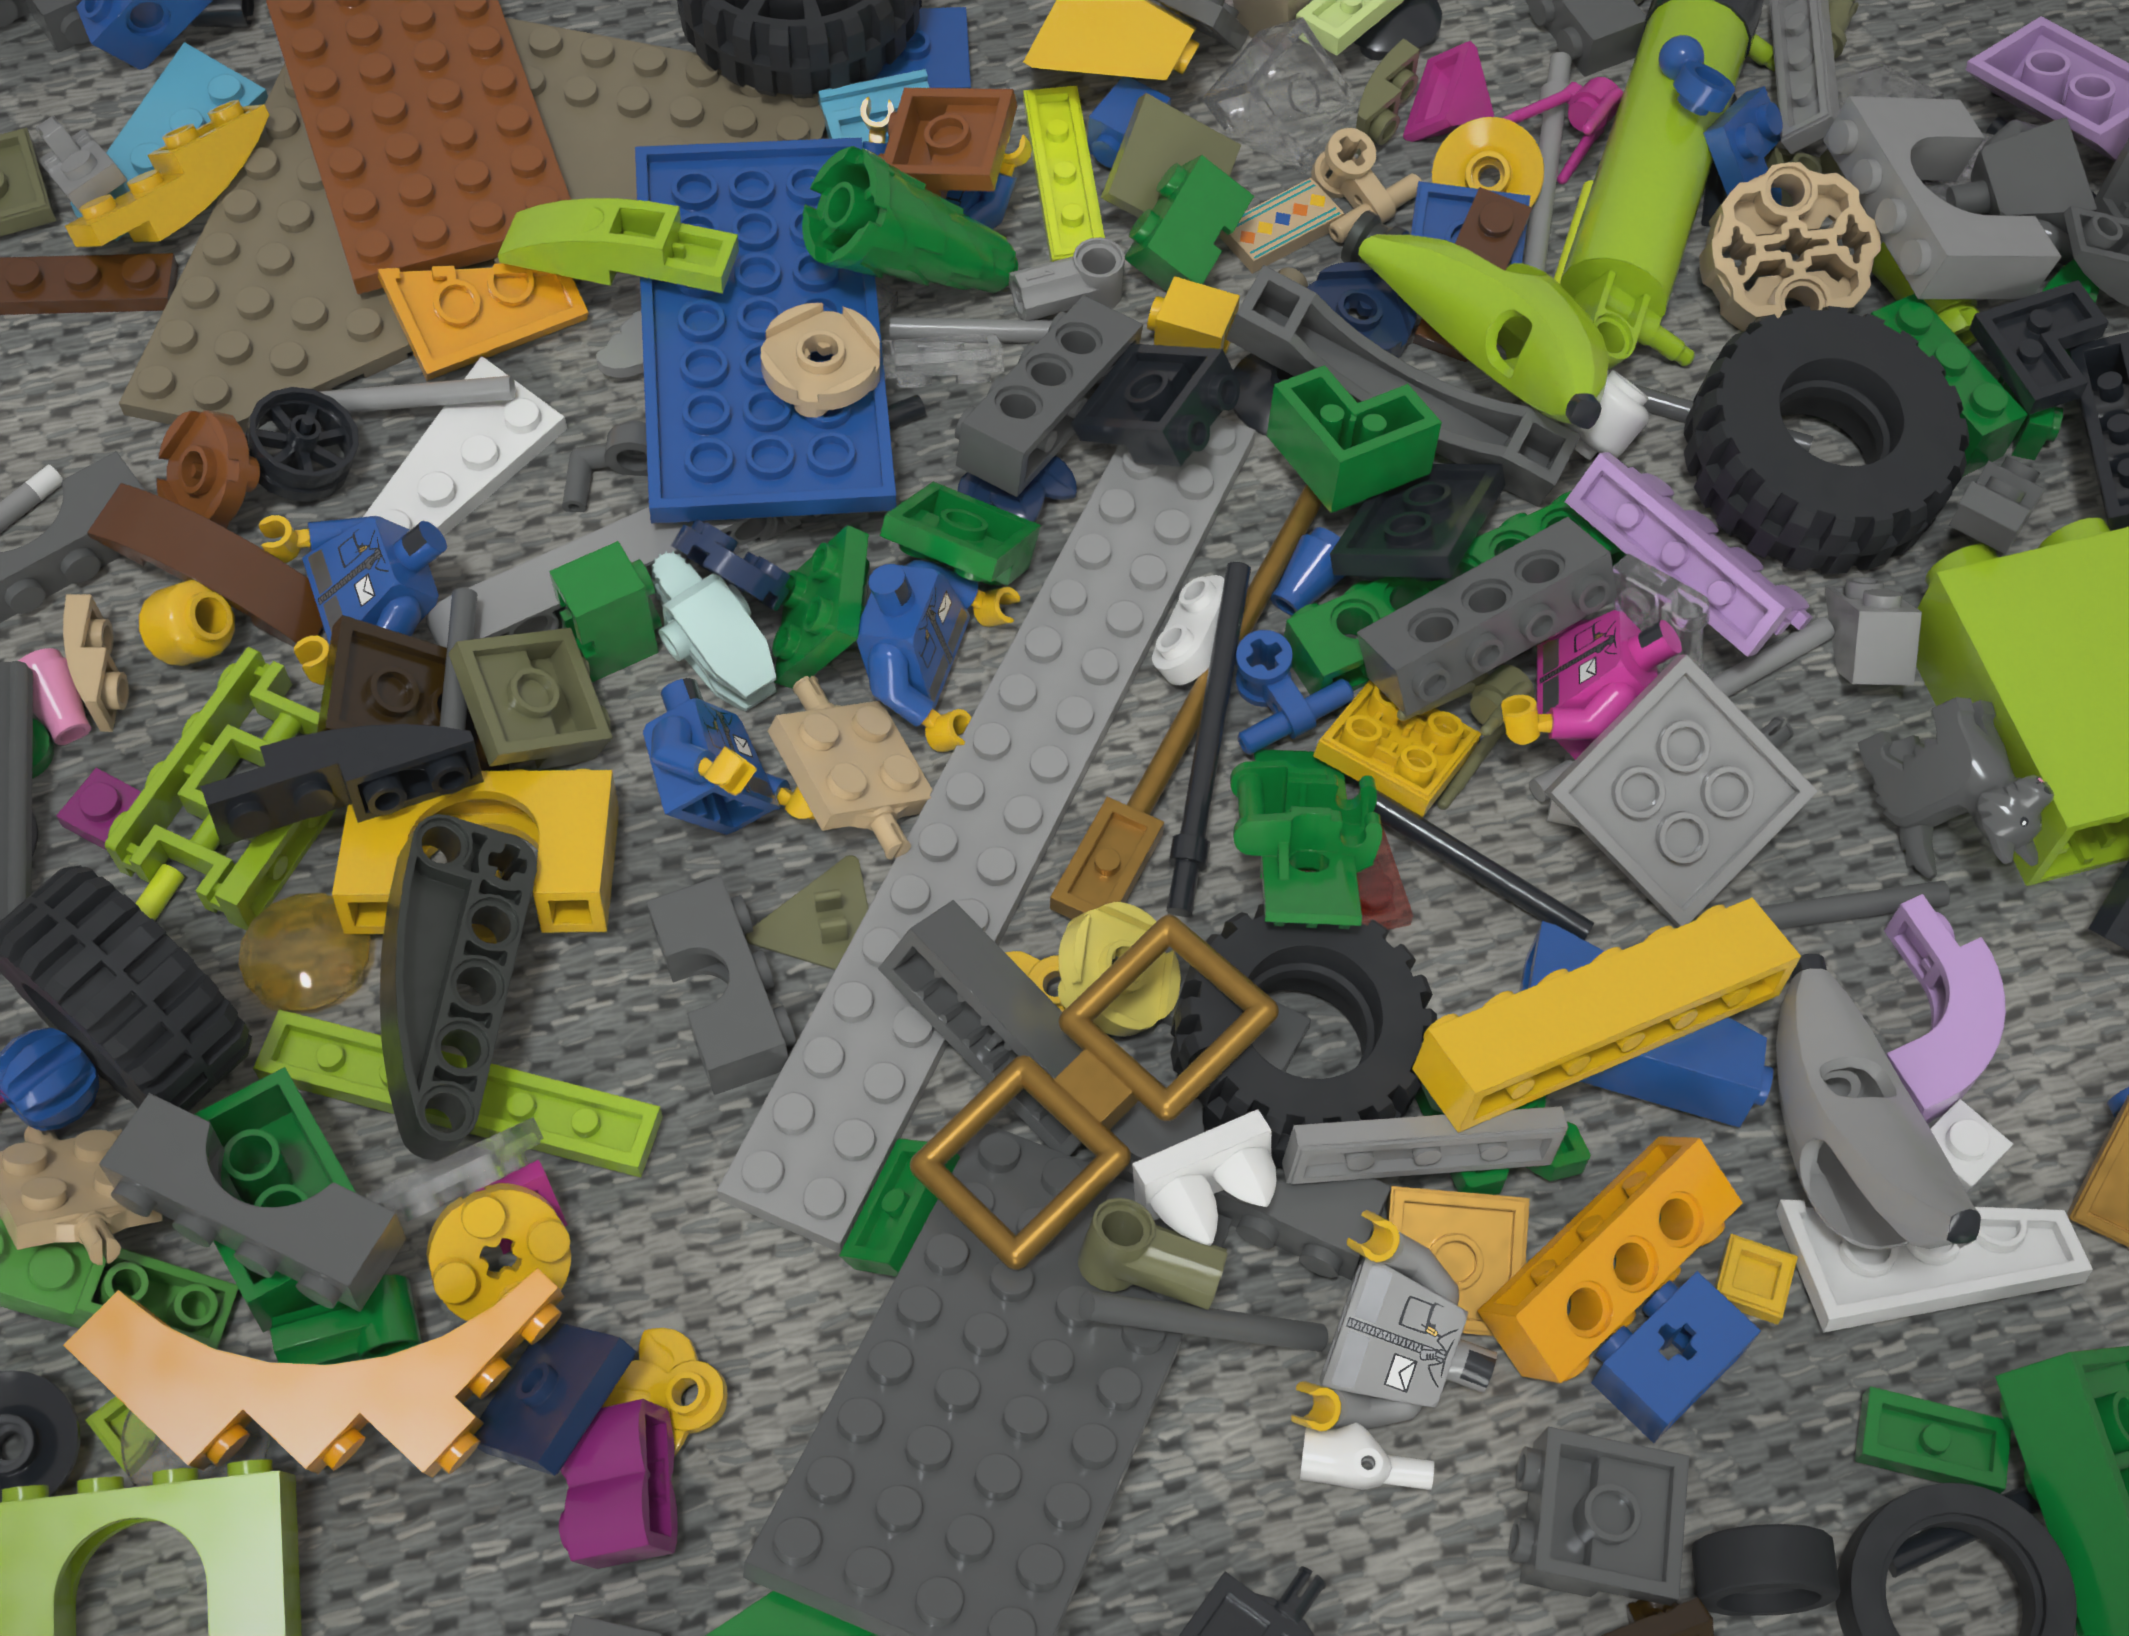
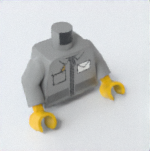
M1368 1210L1363 1211L1361 1216L1372 1221L1374 1225L1372 1237L1363 1244H1359L1351 1238L1347 1239V1246L1362 1256L1319 1378L1323 1386L1307 1381L1299 1382L1296 1385L1297 1391L1313 1396V1407L1309 1414L1304 1417L1291 1415V1420L1296 1424L1317 1431H1326L1333 1426L1344 1427L1355 1422L1364 1426L1365 1429H1371L1412 1420L1421 1411L1423 1406L1436 1408L1446 1379L1484 1393L1490 1382L1497 1360V1352L1460 1339L1467 1320L1468 1311L1458 1306L1460 1297L1459 1287L1431 1250L1399 1232L1392 1222Z

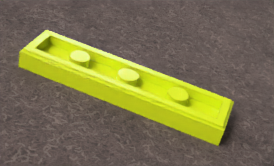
M1077 86L1023 90V103L1050 262L1072 257L1076 247L1085 240L1099 237L1105 238Z

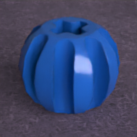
M51 1027L29 1030L13 1038L0 1052V1096L27 1126L40 1131L61 1129L80 1119L94 1103L100 1087L98 1072L87 1055L66 1033Z

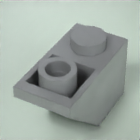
M1851 577L1846 579V586H1825L1828 618L1835 631L1832 645L1836 671L1851 684L1914 685L1922 612L1903 600L1902 593L1883 587L1884 581L1880 579Z

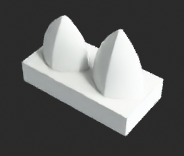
M1258 1109L1132 1163L1135 1202L1143 1205L1150 1212L1153 1220L1161 1218L1165 1224L1180 1235L1208 1246L1212 1245L1217 1231L1218 1212L1215 1193L1225 1190L1241 1201L1267 1207L1274 1195L1277 1182L1276 1167L1271 1156V1128Z

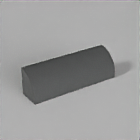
M954 900L911 927L878 967L879 971L988 1084L1013 1059L1021 1055L1031 1057L1055 1079L1083 1051L1061 1030L1059 1017L1062 1011ZM1024 1088L1008 1103L1049 1148L1071 1156L1083 1145L1079 1139Z

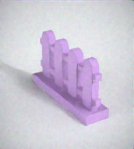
M1610 452L1598 454L1564 501L1747 657L1756 655L1773 633L1776 635L1782 634L1790 623L1798 630H1801L1813 618L1806 612L1809 607L1808 602L1799 593L1785 585L1775 586L1760 573L1764 567L1756 557L1742 548L1728 547L1715 536L1719 530L1709 518L1695 510H1684L1671 499L1674 491L1668 484L1652 474H1641L1633 467H1626Z

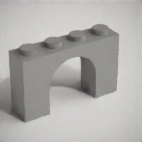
M1849 96L1823 141L1845 178L1859 190L1861 205L1867 215L1875 220L1882 240L1917 298L2022 299L2034 295L2062 257L2036 216H1996L1970 213L1945 202L1931 192L1921 181H1956L1985 138L1961 100Z

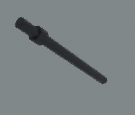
M1230 562L1226 567L1180 834L1173 836L1169 864L1174 867L1166 911L1175 916L1189 917L1192 915L1199 871H1203L1207 867L1211 843L1205 838L1251 573V567L1242 562Z

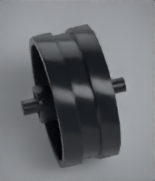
M284 388L272 391L256 403L249 417L245 433L249 456L256 458L260 466L258 483L267 491L288 500L310 502L329 497L344 485L359 446L358 428L349 411L334 398L307 388ZM272 421L281 433L261 430L259 428ZM338 444L344 453V459L323 447ZM263 446L283 450L273 457ZM313 460L328 469L313 471L311 461Z

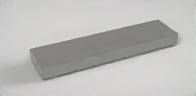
M1828 0L1769 1L1778 108L1783 122L1781 142L1790 154L1824 138L1840 112Z
M1559 1106L1511 1110L1459 1133L1446 1115L1294 1125L1282 1165L1286 1183L1291 1184L1545 1166L1552 1164L1568 1129V1124L1563 1108Z

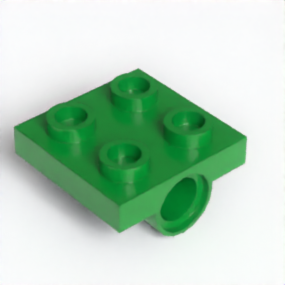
M847 525L828 543H821L816 548L813 556L801 567L788 573L791 576L785 587L790 591L781 604L783 605L781 626L775 635L772 645V654L777 657L776 680L774 683L793 688L797 681L806 676L810 679L811 676H814L858 639L860 618L867 602L870 562L866 558L868 533Z

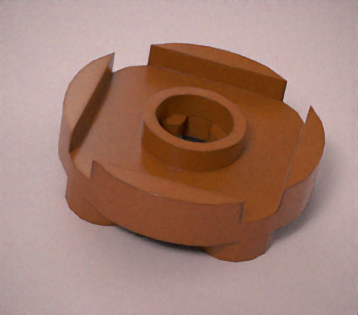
M191 410L178 416L167 430L158 459L168 460L167 480L157 478L158 496L185 507L227 529L229 522L239 511L246 492H251L256 488L260 477L259 463L256 458L249 456L248 443L242 428L233 415L209 410L204 412Z

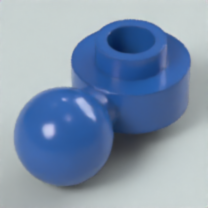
M1678 35L1669 39L1662 46L1659 53L1660 69L1666 77L1674 80L1673 86L1679 93L1677 97L1678 102L1690 112L1700 116H1706L1709 111L1715 113L1722 112L1735 92L1734 85L1723 74L1704 64V50L1695 38L1687 35Z

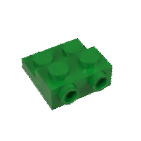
M933 481L885 514L880 537L899 544V549L910 556L953 566L954 571L963 578L981 581L990 585L1004 584L1008 586L1029 569L1041 525Z

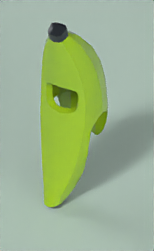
M1376 234L1362 242L1358 253L1361 259L1458 353L1492 380L1546 417L1563 423L1574 424L1584 429H1590L1595 425L1601 413L1602 407L1600 402L1604 394L1609 372L1610 359L1604 338L1586 311L1550 275L1536 267L1522 263H1513L1506 270H1503L1464 247L1447 240L1431 237ZM1497 343L1505 350L1506 360H1503L1496 347Z

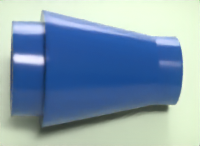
M1321 527L1315 528L1310 535L1305 534L1300 537L1280 583L1270 597L1275 607L1292 616L1300 608L1313 604L1345 577L1333 574L1330 558L1331 551L1341 537Z

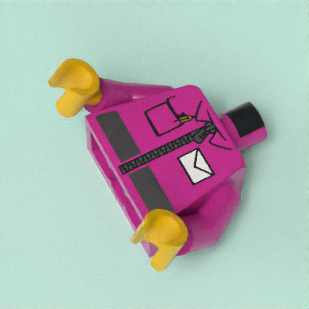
M1613 610L1595 619H1582L1549 637V640L1537 646V702L1528 695H1513L1505 698L1501 703L1507 736L1518 745H1526L1537 740L1540 732H1546L1549 739H1555L1576 759L1658 676L1657 666L1682 652L1681 642L1677 633L1665 620H1661L1641 631L1623 611Z

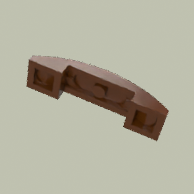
M120 483L87 532L90 538L142 566L148 561L183 581L195 580L212 592L221 595L231 607L250 616L253 626L292 647L305 637L320 636L324 630L312 588L306 576L234 532L165 498Z

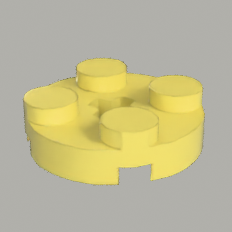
M1112 902L1097 909L1087 911L1073 918L1068 923L1060 943L1058 956L1059 972L1062 979L1058 985V996L1065 1009L1112 965V960L1116 956L1119 958L1156 923L1153 917L1134 905ZM1175 951L1164 952L1093 1022L1107 1034L1125 1037L1149 1029L1158 1020L1167 1017L1174 1009L1180 992V967Z

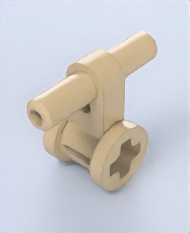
M1344 128L1335 132L1328 141L1325 151L1316 159L1311 171L1312 179L1330 198L1346 197L1354 208L1329 225V234L1338 243H1343L1346 240L1354 223L1367 210L1378 214L1382 224L1393 218L1398 207L1416 197L1418 181H1422L1418 175L1411 173L1385 189L1371 170L1376 160L1375 145L1367 134L1355 128ZM1360 149V150H1361V154H1360V156L1356 159V158L1354 157V155H1355L1356 152ZM1331 169L1333 173L1327 178L1326 174Z

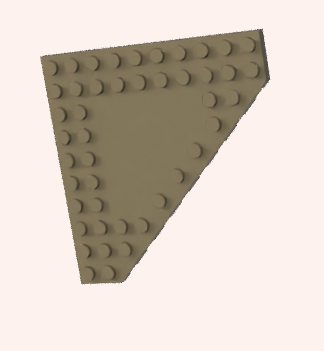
M504 17L571 200L585 198L637 200L635 147L811 140L826 139L828 136L824 115L818 102L819 93L813 94V98H794L792 94L777 93L776 97L758 93L754 87L746 84L744 87H740L727 80L722 75L720 69L713 70L694 52ZM285 63L265 102L269 117L261 136L244 166L228 187L220 194L119 401L122 412L126 416L171 425L182 413L191 410L197 412L209 410L233 415L243 432L246 433L249 417L256 403L272 391L289 387L314 389L318 392L332 391V387L361 374L367 378L408 359L407 353L412 351L384 289L381 288L357 294ZM495 258L457 269L492 268L494 264L502 263H499V259Z

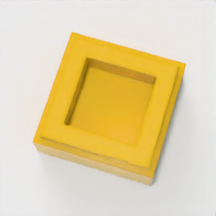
M1730 1234L1726 1240L1714 1287L1742 1313L1778 1325L1783 1318L1798 1256Z

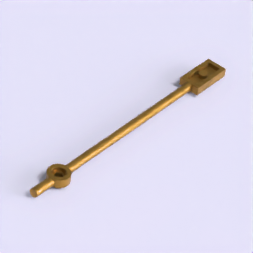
M1307 484L1248 587L1239 643L1246 635L1252 632L1282 578L1300 537L1306 534L1323 504ZM1209 668L1194 683L1127 805L1108 796L1106 797L1050 896L1051 910L1073 919L1112 902L1126 903L1163 835L1164 821L1150 816L1199 727Z

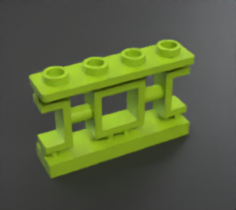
M247 647L237 662L230 664L223 671L216 691L202 710L194 713L187 720L180 740L164 761L158 762L152 768L147 777L145 788L129 810L122 812L114 820L105 842V848L121 873L132 877L136 872L140 879L148 883L168 858L205 874V878L195 890L204 908L214 913H217L218 910L223 912L229 923L252 933L335 812V810H332L324 815L308 818L247 839L252 842L236 864H234L232 859L215 852L221 842L200 786L225 779L240 758L261 767L265 766L260 746L293 738L298 732L304 735L317 733L320 713L284 697L292 686L284 665L275 661L271 665L265 663L260 651ZM254 707L259 715L274 721L262 739L239 729ZM182 806L185 807L188 813L204 820L190 840L167 830V827Z

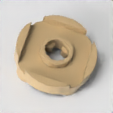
M823 303L802 304L778 315L766 329V340L761 347V371L769 389L783 401L793 404L795 410L800 415L805 417L822 416L828 410L843 408L857 402L878 386L880 382V339L873 325L855 310L842 306L843 314L834 311H824ZM818 351L822 356L834 354L831 360L826 362L810 360V353Z

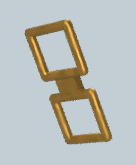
M1165 915L1150 927L1061 1013L1059 1017L1061 1030L1083 1051L1055 1079L1029 1056L1021 1055L1013 1059L912 1157L910 1161L911 1172L1008 1268L1013 1270L1022 1269L1130 1163L1131 1152L1129 1148L1110 1129L1138 1101L1160 1120H1174L1276 1020L1279 1014L1278 1005L1179 918L1173 915ZM1171 947L1244 1012L1166 1088L1100 1029L1093 1020ZM1024 1088L1094 1153L1096 1157L1015 1235L944 1165Z

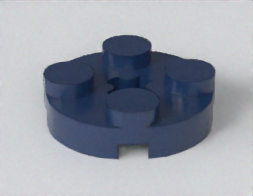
M1344 262L1330 265L1320 271L1317 280L1312 284L1309 283L1307 288L1316 292L1333 311L1358 332L1382 349L1400 358L1416 323L1417 313L1383 279L1379 278L1378 274L1367 264ZM1349 308H1355L1361 316L1370 318L1366 320L1356 319L1348 314Z
M696 519L691 528L683 524L670 545L671 547L687 554L686 557L711 573L719 575L724 581L734 585L740 591L750 593L758 598L760 603L777 612L790 591L785 587V584L791 575L761 556L757 557L750 552H747L743 559L733 553L739 542L709 523L705 524Z

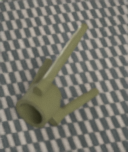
M1512 665L1499 666L1490 675L1484 673L1409 716H1406L1401 710L1397 712V718L1405 721L1469 692L1473 695L1470 708L1474 717L1483 724L1480 732L1484 737L1438 800L1437 806L1439 809L1446 810L1500 737L1506 732L1501 708L1502 701L1513 695L1535 697L1532 682L1519 668Z

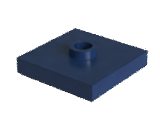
M556 1322L538 1342L528 1345L479 1418L484 1424L474 1434L480 1440L477 1448L486 1454L555 1476L573 1452L630 1365L637 1351L620 1337Z

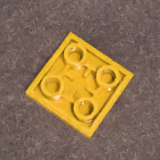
M1369 680L1320 738L1313 756L1357 781H1360L1363 776H1372L1375 779L1378 791L1424 817L1475 750L1482 734L1464 724L1456 715L1440 711L1436 708L1401 721L1397 718V712L1400 709Z

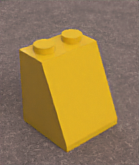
M1056 0L1023 63L1032 68L1167 80L1173 70L1183 75L1200 43L1191 38L1197 27L1151 0Z

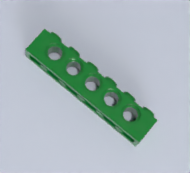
M1569 491L1559 496L1551 505L1528 515L1526 513H1518L1508 518L1499 528L1478 537L1475 536L1451 578H1443L1432 582L1420 581L1415 577H1384L1374 582L1365 580L1353 585L1344 595L1321 605L1313 603L1300 608L1291 618L1286 620L1284 637L1292 648V668L1310 695L1339 679L1347 680L1353 691L1364 687L1370 679L1367 676L1359 640L1349 638L1344 634L1357 635V632L1566 517H1569L1610 552L1614 575L1627 570L1632 559L1564 502L1572 492Z

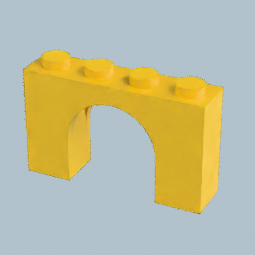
M590 769L481 771L484 780L482 783L463 788L453 794H445L402 808L389 815H381L359 823L356 820L351 805H348L332 890V897L343 933L384 934L387 903L397 857L417 825L425 818L437 814L453 816L518 836L528 841L538 850L533 896L541 933L607 932L619 815L613 771ZM422 846L428 858L438 850L433 846Z

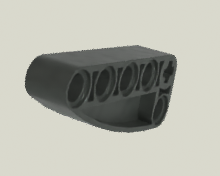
M441 814L429 816L421 821L397 857L387 903L381 949L379 995L382 1051L388 1091L399 1134L404 1146L412 1154L422 1159L432 1160L447 1156L473 1130L477 1122L537 872L536 857L525 841L501 831ZM422 846H433L439 849L445 855L448 863H436L429 859L424 853ZM497 870L502 872L501 878L495 876ZM472 924H481L489 928L494 933L497 943H486L480 940L474 934ZM457 984L473 987L479 993L482 1005H472L464 1001L457 991ZM441 1046H453L459 1049L465 1056L467 1068H456L450 1065L443 1058ZM425 1109H438L444 1112L451 1122L452 1132L443 1133L433 1129L427 1122Z

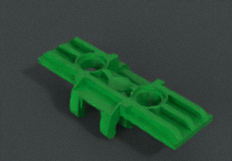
M1261 749L1255 752L1254 761L1238 764L1230 775L1231 790L1238 797L1239 820L1234 826L1233 838L1234 844L1240 852L1252 856H1261L1260 878H1262L1265 922H1274V926H1284L1285 923H1306L1307 928H1317L1318 924L1338 925V929H1349L1351 925L1361 926L1362 913L1357 873L1373 865L1382 841L1381 818L1378 813L1373 812L1377 802L1375 779L1372 776H1363L1359 781L1360 791L1358 795L1353 799L1347 800L1344 773L1313 756L1315 751ZM1301 870H1312L1316 872H1305Z

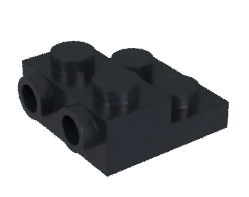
M1130 344L1071 422V425L1080 441L1126 445L1135 463L1181 467L1193 452H1200L1207 446L1210 438V426L1222 411H1229L1236 406L1240 395V383L1223 349Z

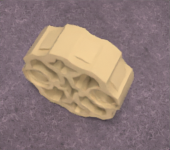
M1801 162L1780 163L1772 165L1765 174L1749 182L1739 183L1729 193L1709 221L1710 231L1705 249L1699 255L1702 283L1713 290L1720 302V314L1730 324L1745 332L1750 323L1762 317L1775 314L1779 318L1782 312L1787 310L1785 306V299L1787 298L1797 299L1804 306H1810L1811 310H1822L1823 307L1835 306L1848 308L1849 312L1863 298L1871 286L1870 274L1874 257L1881 251L1880 232L1876 227L1875 220L1869 217L1863 209L1859 199V190L1838 173L1821 174L1810 171ZM1771 188L1786 190L1792 197L1793 206L1783 207L1777 204L1772 198ZM1827 217L1834 221L1827 229H1820ZM1839 239H1842L1843 246H1838L1837 241ZM1786 245L1787 252H1781L1779 250L1780 247ZM1849 248L1854 249L1855 253L1853 255H1850ZM1726 250L1730 252L1731 258H1723ZM1791 254H1797V256L1800 255V257L1796 261H1793ZM1734 260H1741L1742 264L1737 268L1735 267ZM1819 269L1822 270V271L1806 272V271H1810V270H1819ZM1771 275L1758 277L1754 286L1749 291L1744 289V284L1750 277Z

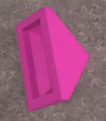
M1471 40L1427 60L1403 133L1406 141L1415 142L1448 134L1468 121L1482 117H1494L1478 50Z

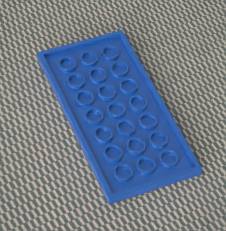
M862 137L635 147L637 200L680 206L681 223L738 234L739 252L723 294L640 277L648 493L651 524L690 522L696 519L709 521L891 511L896 507L895 478L875 277L817 262L806 249L802 231L804 204L817 209L821 196L820 193L810 190L811 184L819 170L830 157L842 149L850 146L862 149ZM807 303H823L824 311H834L843 314L842 306L855 310L873 325L880 339V382L878 386L857 402L843 408L828 410L819 417L800 415L795 410L793 404L787 403L776 396L767 386L761 371V347L766 340V329L771 321L784 311ZM818 351L810 353V360L826 362L831 360L834 354L822 356Z

